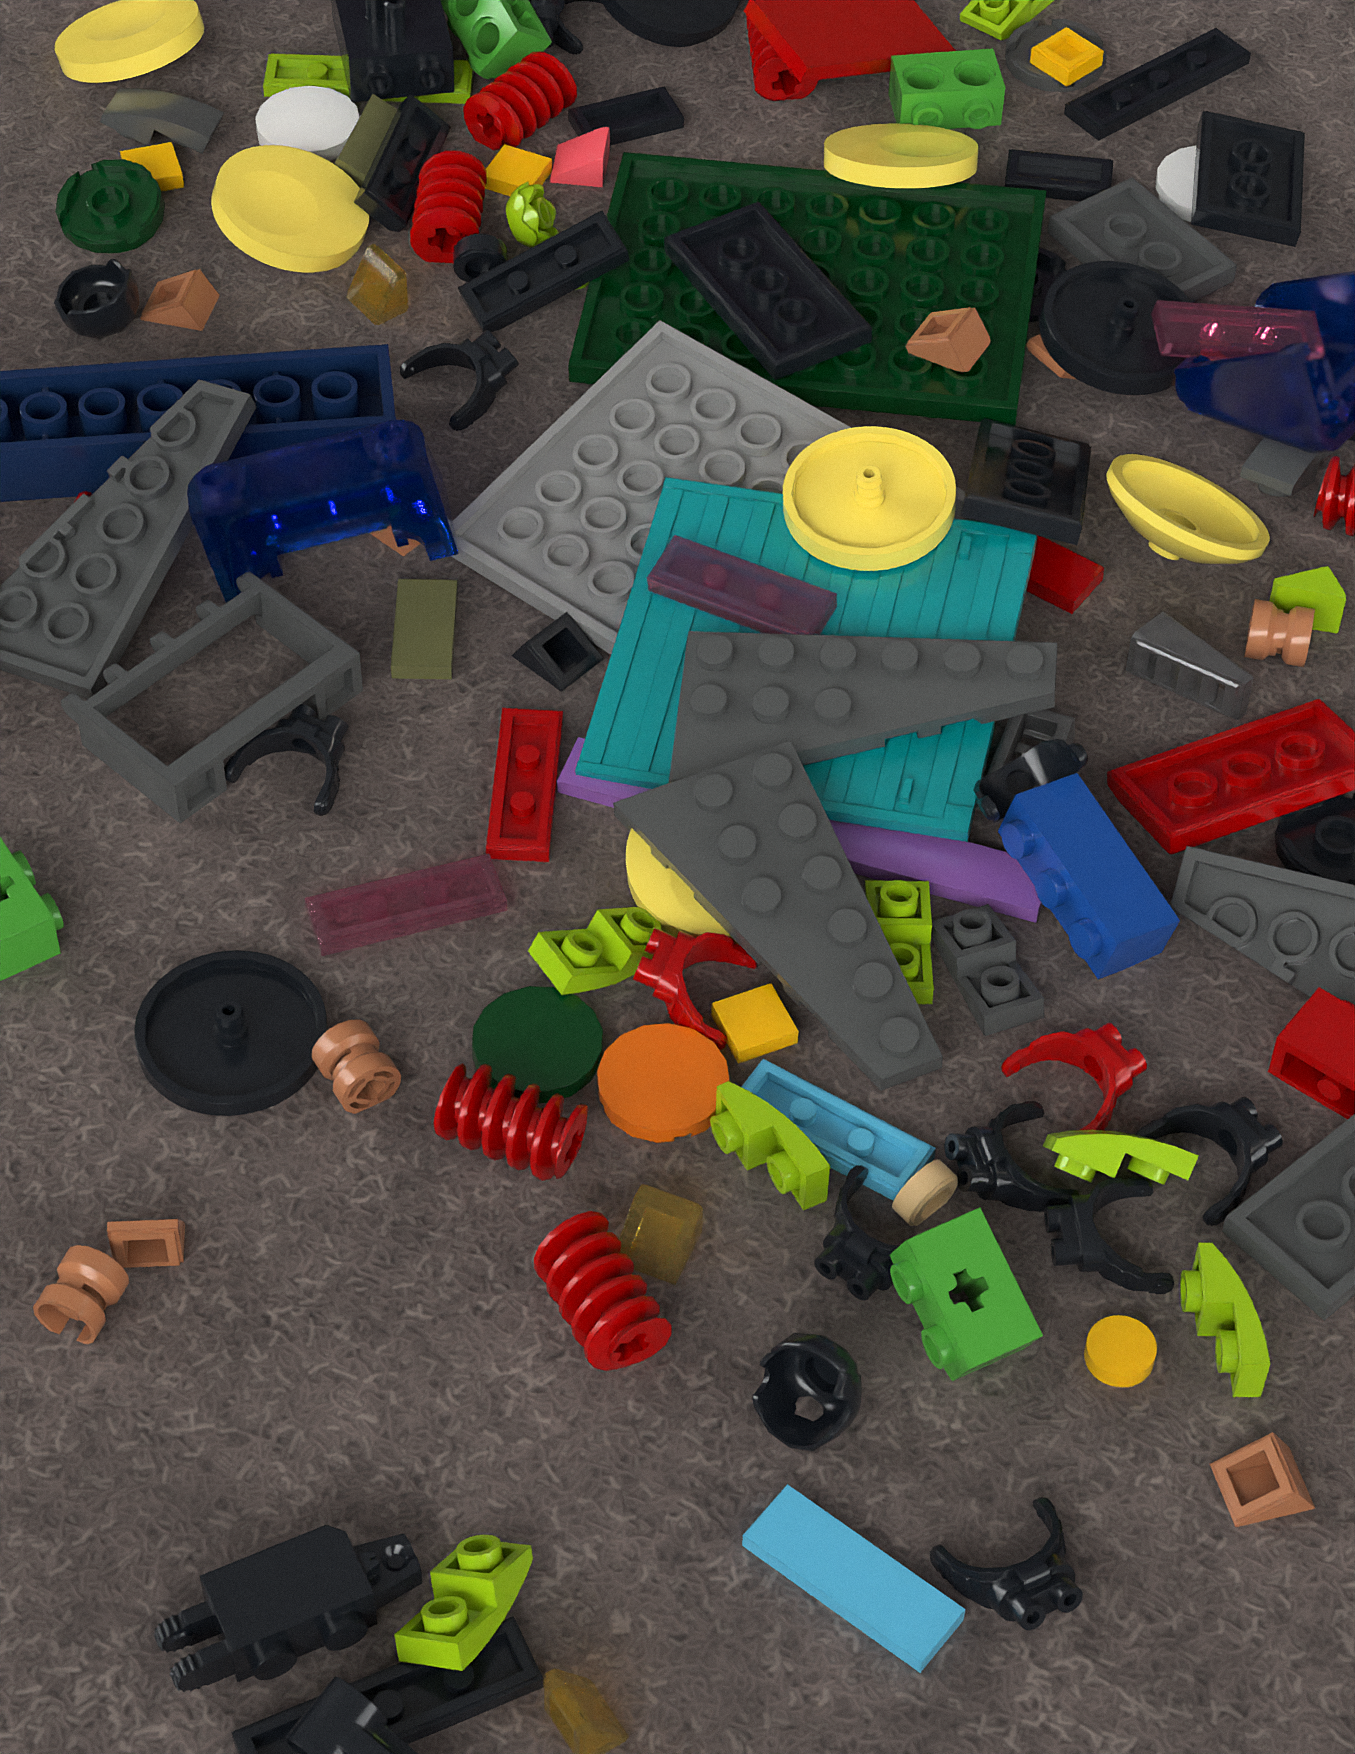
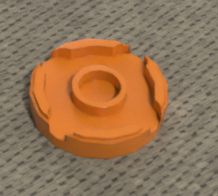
M671 1023L643 1025L620 1035L604 1051L597 1070L599 1100L604 1106V1112L611 1123L632 1137L656 1143L673 1142L675 1137H684L690 1133L691 1137L706 1131L711 1126V1117L715 1116L717 1086L728 1081L730 1082L727 1060L716 1044L694 1029Z

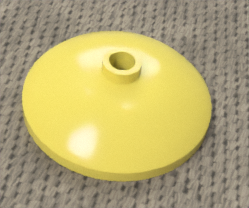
M1125 454L1116 457L1107 471L1106 477L1111 495L1128 522L1138 533L1149 540L1148 544L1153 551L1167 559L1179 560L1183 558L1202 564L1244 563L1259 558L1270 541L1269 532L1264 523L1249 507L1222 487L1186 468L1150 456Z

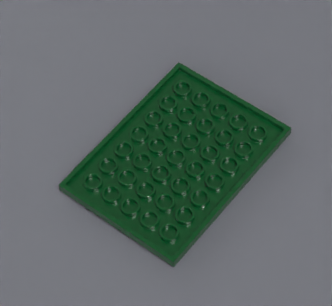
M623 152L607 219L626 247L630 260L590 281L568 364L569 382L595 384L661 320L812 406L980 422L981 419L984 420L986 418L1016 426L1044 218L1046 190L959 182L929 188H884L849 182L830 174L827 170ZM760 202L872 327V342L774 380L667 256L664 247V237ZM968 307L976 308L990 336L989 346L968 372L954 371L909 354L905 347L908 340L930 313Z

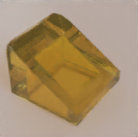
M372 244L367 247L346 298L374 325H380L408 311L406 272L379 246Z
M641 1184L633 1198L619 1237L622 1242L620 1253H626L632 1259L634 1270L676 1285L702 1233V1206L657 1188Z
M556 1668L545 1673V1680H543L544 1710L573 1754H605L629 1738L590 1679Z

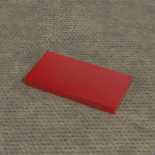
M749 0L744 9L747 17L799 82L890 72L891 56L956 51L914 0Z
M1316 699L1108 771L1107 785L1124 808L1169 855L1186 850V846L1195 847L1355 790V731L1323 701Z

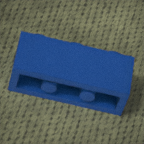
M1075 773L1016 794L998 830L1002 837L1003 845L1007 853L1019 862L1034 884L1039 900L1046 908L1053 912L1069 936L1074 952L1086 961L1097 979L1112 975L1162 953L1180 919L1079 774Z

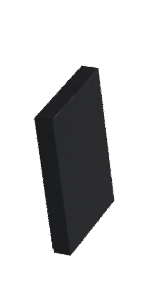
M1202 111L1197 129L1191 225L1296 247L1301 234L1305 133Z

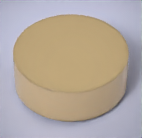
M940 1159L934 1160L922 1167L906 1182L896 1195L892 1203V1209L910 1226H918L947 1203L957 1188L958 1177Z

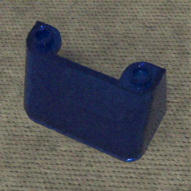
M1355 271L1272 283L1260 294L1256 304L1251 309V328L1260 342V346L1249 356L1214 361L1203 355L1191 356L1174 369L1177 395L1191 412L1311 454L1337 450L1355 433Z
M402 419L388 420L298 444L210 464L196 473L188 484L189 513L226 603L241 593L236 579L246 572L253 573L259 579L269 572L272 578L283 576L281 554L387 529V526L390 525L397 547L409 545L408 539L416 540L425 547L430 561L459 554L448 493L442 474L420 427L412 421Z

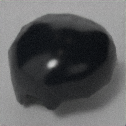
M110 259L106 266L89 265L72 271L59 285L57 297L54 301L55 307L67 327L81 336L98 339L121 332L133 321L140 303L138 286L132 270H126L117 259Z
M793 1333L774 1346L771 1352L767 1353L760 1360V1366L765 1368V1373L760 1387L753 1394L754 1408L768 1432L789 1448L812 1452L838 1437L856 1418L862 1396L861 1375L858 1373L857 1363L844 1347L827 1336ZM810 1396L822 1405L823 1415L817 1420L811 1421L808 1418L795 1414L797 1409L795 1403L799 1397Z

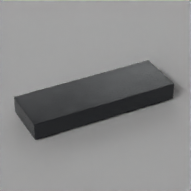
M410 94L399 105L354 203L389 231L400 232L406 227L415 208L414 204L417 197L420 170L424 162L434 154L440 153L451 126Z
M601 210L459 286L458 290L482 332L486 330L494 332L624 264L630 258L626 247Z

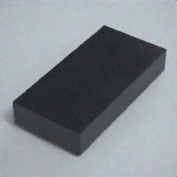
M665 86L568 110V121L577 136L602 127H609L610 146L684 128V116Z
M1009 149L1004 187L1046 190V198L1081 202L1111 188L1114 160Z

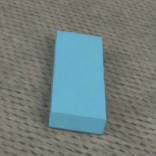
M762 1059L741 1086L768 1102L802 1130L824 1156L830 1168L847 1176L853 1167L863 1165L868 1169V1175L862 1185L893 1201L906 1182L935 1158V1147L765 1059Z
M788 1484L743 1534V1547L919 1673H921L964 1620L965 1608Z

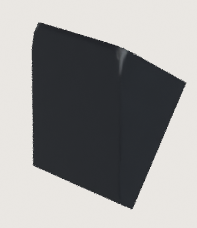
M568 612L524 643L511 655L561 692L604 659Z

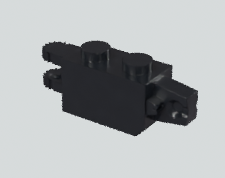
M324 1525L200 1575L204 1602L164 1619L154 1629L155 1633L153 1635L161 1651L166 1650L167 1653L169 1651L175 1652L179 1649L183 1650L186 1646H193L214 1636H218L220 1642L200 1649L195 1654H188L187 1657L181 1658L179 1662L174 1663L175 1666L170 1668V1676L178 1691L182 1690L185 1692L190 1690L191 1692L194 1689H200L203 1685L208 1686L232 1675L235 1676L237 1682L252 1676L259 1680L273 1679L289 1671L296 1664L297 1657L324 1646L328 1650L338 1651L359 1642L366 1635L368 1628L377 1625L376 1610L422 1584L421 1567L411 1543L404 1533L352 1546L346 1531Z

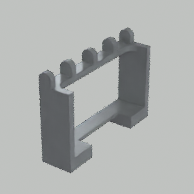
M246 572L236 579L241 593L223 606L219 607L208 599L196 606V613L201 621L177 638L173 639L163 631L151 637L150 644L155 653L128 672L116 663L103 671V675L109 685L84 701L75 693H70L61 699V706L65 713L79 725L82 745L180 824L227 790L223 760L300 704L309 706L317 713L318 719L324 720L327 715L332 714L363 691L360 653L251 572ZM252 615H255L256 624L309 663L308 666L168 766L106 718Z

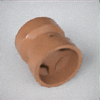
M1254 599L1244 657L1263 660L1267 656H1275L1277 653L1281 654L1285 664L1304 667L1312 633L1315 609L1296 606L1288 614L1283 613L1284 610L1277 609L1273 602Z
M360 1019L348 1020L330 1028L317 1040L312 1049V1059L324 1078L334 1081V1094L345 1111L353 1114L389 1099L395 1094L401 1083L399 1070L389 1055L379 1052V1040L368 1023Z
M76 1245L69 1248L57 1268L58 1281L45 1287L33 1310L40 1323L49 1331L57 1334L62 1332L69 1318L83 1321L86 1325L76 1341L90 1344L94 1342L106 1322L104 1310L107 1306L117 1304L129 1284V1277L124 1268L112 1257L89 1246Z

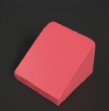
M602 127L558 144L550 183L603 187L610 154V128Z

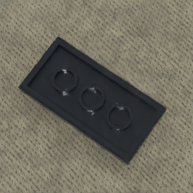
M760 202L664 237V247L667 256L774 380L872 342V327Z
M986 418L984 420L981 419L960 516L1077 545L1083 526L1092 446H1089L1087 443Z

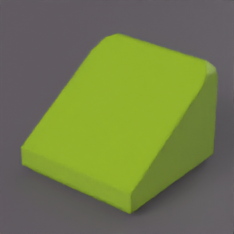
M1329 566L1275 578L1269 601L1273 602L1277 609L1284 610L1283 613L1288 614L1296 606L1315 609L1312 630L1338 633L1346 603V594Z

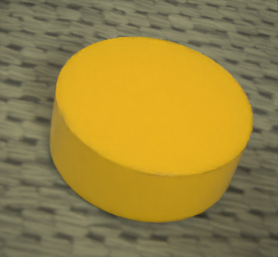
M1123 1315L1105 1317L1095 1323L1088 1333L1084 1349L1085 1363L1092 1375L1101 1382L1114 1387H1130L1144 1381L1153 1369L1157 1354V1344L1151 1330L1139 1320Z

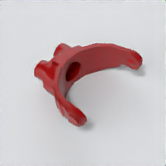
M654 928L644 950L653 955L652 959L642 956L632 980L654 989L652 996L665 1002L669 1017L675 1025L696 1030L713 1041L721 1051L727 1044V1038L722 1032L709 1027L703 1022L702 1015L695 1008L687 993L682 972L689 966L703 961L726 962L751 969H756L758 963L740 945L735 944L733 939L724 934L705 932L695 937L679 931L677 937Z
M1106 1023L1094 1031L1084 1028L1074 1034L1061 1031L1043 1035L1031 1042L1028 1047L1019 1049L1007 1057L1001 1069L1002 1073L1009 1077L1032 1063L1049 1060L1061 1061L1081 1068L1095 1079L1103 1092L1104 1103L1095 1119L1080 1130L1105 1131L1112 1118L1117 1098L1131 1089L1133 1078L1146 1071L1147 1063L1144 1056L1136 1048L1126 1050L1121 1045L1122 1037L1118 1029L1113 1024Z

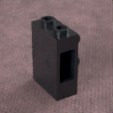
M331 0L332 18L351 102L369 101L372 94L380 99L408 97L410 94L412 96L454 92L453 46L441 0Z

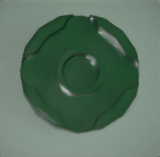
M125 159L102 160L91 164L92 170L86 171L81 176L79 171H77L67 179L57 195L55 212L64 236L79 248L94 253H121L134 250L152 238L163 221L165 202L158 182L153 179L151 172L143 165Z
M527 986L504 993L483 1009L473 1026L472 1059L476 1068L478 1069L484 1063L492 1067L490 1087L496 1088L504 1075L508 1073L516 1077L514 1096L519 1098L528 1085L532 1083L540 1087L539 1103H547L556 1093L563 1095L564 1098L573 1096L592 1081L598 1070V1064L602 1059L603 1029L594 1010L577 995H561L555 987Z

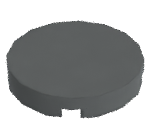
M1052 19L1051 25L1039 26V20L1027 22L1012 32L1006 41L1005 65L1015 78L1027 86L1044 91L1069 92L1083 89L1097 81L1105 70L1107 55L1106 51H1104L1102 66L1066 87L1030 63L1031 48L1066 27L1102 50L1103 41L1096 32L1081 23L1067 19Z

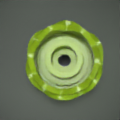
M529 182L521 184L511 194L506 203V216L515 239L520 244L532 248L559 232L553 227L556 217L555 207L543 197V185H529Z

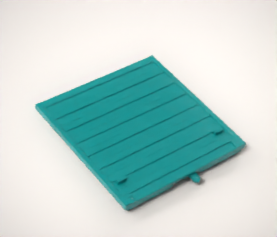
M665 477L579 761L577 762L576 775L648 789L669 783L688 631L1015 641L1035 555L1037 535L989 523L954 518L952 526L944 539L932 551L918 560L887 570H850L830 565L817 559L796 542L785 522L783 494ZM975 719L952 723L941 726V734L919 739L916 732L885 739V747L803 765L829 820L968 842L977 806V795L973 789L976 782L984 776L995 721L981 724Z

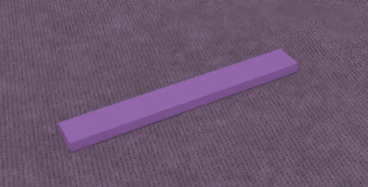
M580 737L577 738L557 780L558 793L613 807L614 802L651 790L576 775L575 769L585 741L584 738ZM829 820L855 874L885 881H929L930 894L975 907L989 904L994 912L1034 923L1037 922L1043 904L1037 896L1035 886L1019 862L1005 851L972 842Z

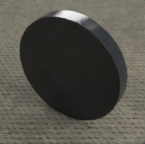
M601 0L610 15L627 30L645 40L670 47L692 46L715 37L729 25L739 4V0Z
M1089 262L1065 271L1051 284L1039 316V331L1043 344L1050 356L1063 370L1091 387L1120 395L1153 394L1176 385L1184 378L1185 369L1196 357L1202 341L1200 317L1186 294L1162 275L1144 267L1125 262Z
M233 950L196 957L175 967L159 979L149 990L139 1007L134 1027V1038L138 1060L145 1077L166 1099L185 1109L202 1114L235 1116L270 1108L298 1092L318 1069L312 1059V1049L317 1040L328 1030L322 997L312 981L302 971L290 963L268 954Z

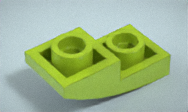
M971 0L959 14L960 21L1002 41L1009 38L1015 29L1031 21L1054 0Z
M865 880L864 894L917 1004H932L934 986L930 946L932 916L929 881Z
M640 907L597 909L587 929L538 932L528 952L561 995L600 989L617 984L633 976L642 956L652 959L653 955L644 950L653 929L661 930V923L647 910Z
M729 1081L718 1085L716 1091L715 1116L711 1117L710 1124L720 1149L725 1154L735 1151L747 1171L767 1163L769 1175L777 1190L782 1194L791 1191L803 1211L827 1201L830 1165L802 1130L784 1114L750 1091Z
M1072 1130L1047 1134L1043 1147L1059 1153L1054 1165L1055 1167L1091 1183L1097 1171L1115 1178L1125 1153L1132 1156L1127 1169L1165 1185L1170 1173L1189 1180L1199 1155L1158 1140L1117 1131Z
M1198 1243L1192 1270H1182L1180 1300L1182 1311L1195 1313L1197 1336H1216L1215 1358L1217 1370L1219 1373H1230L1233 1397H1261L1270 1367V1358L1259 1316L1240 1277L1224 1255L1213 1243Z
M476 1535L461 1541L452 1553L430 1571L434 1599L427 1602L418 1614L394 1634L399 1662L463 1671L490 1641L513 1605L533 1561L531 1545L500 1542V1539L493 1535Z

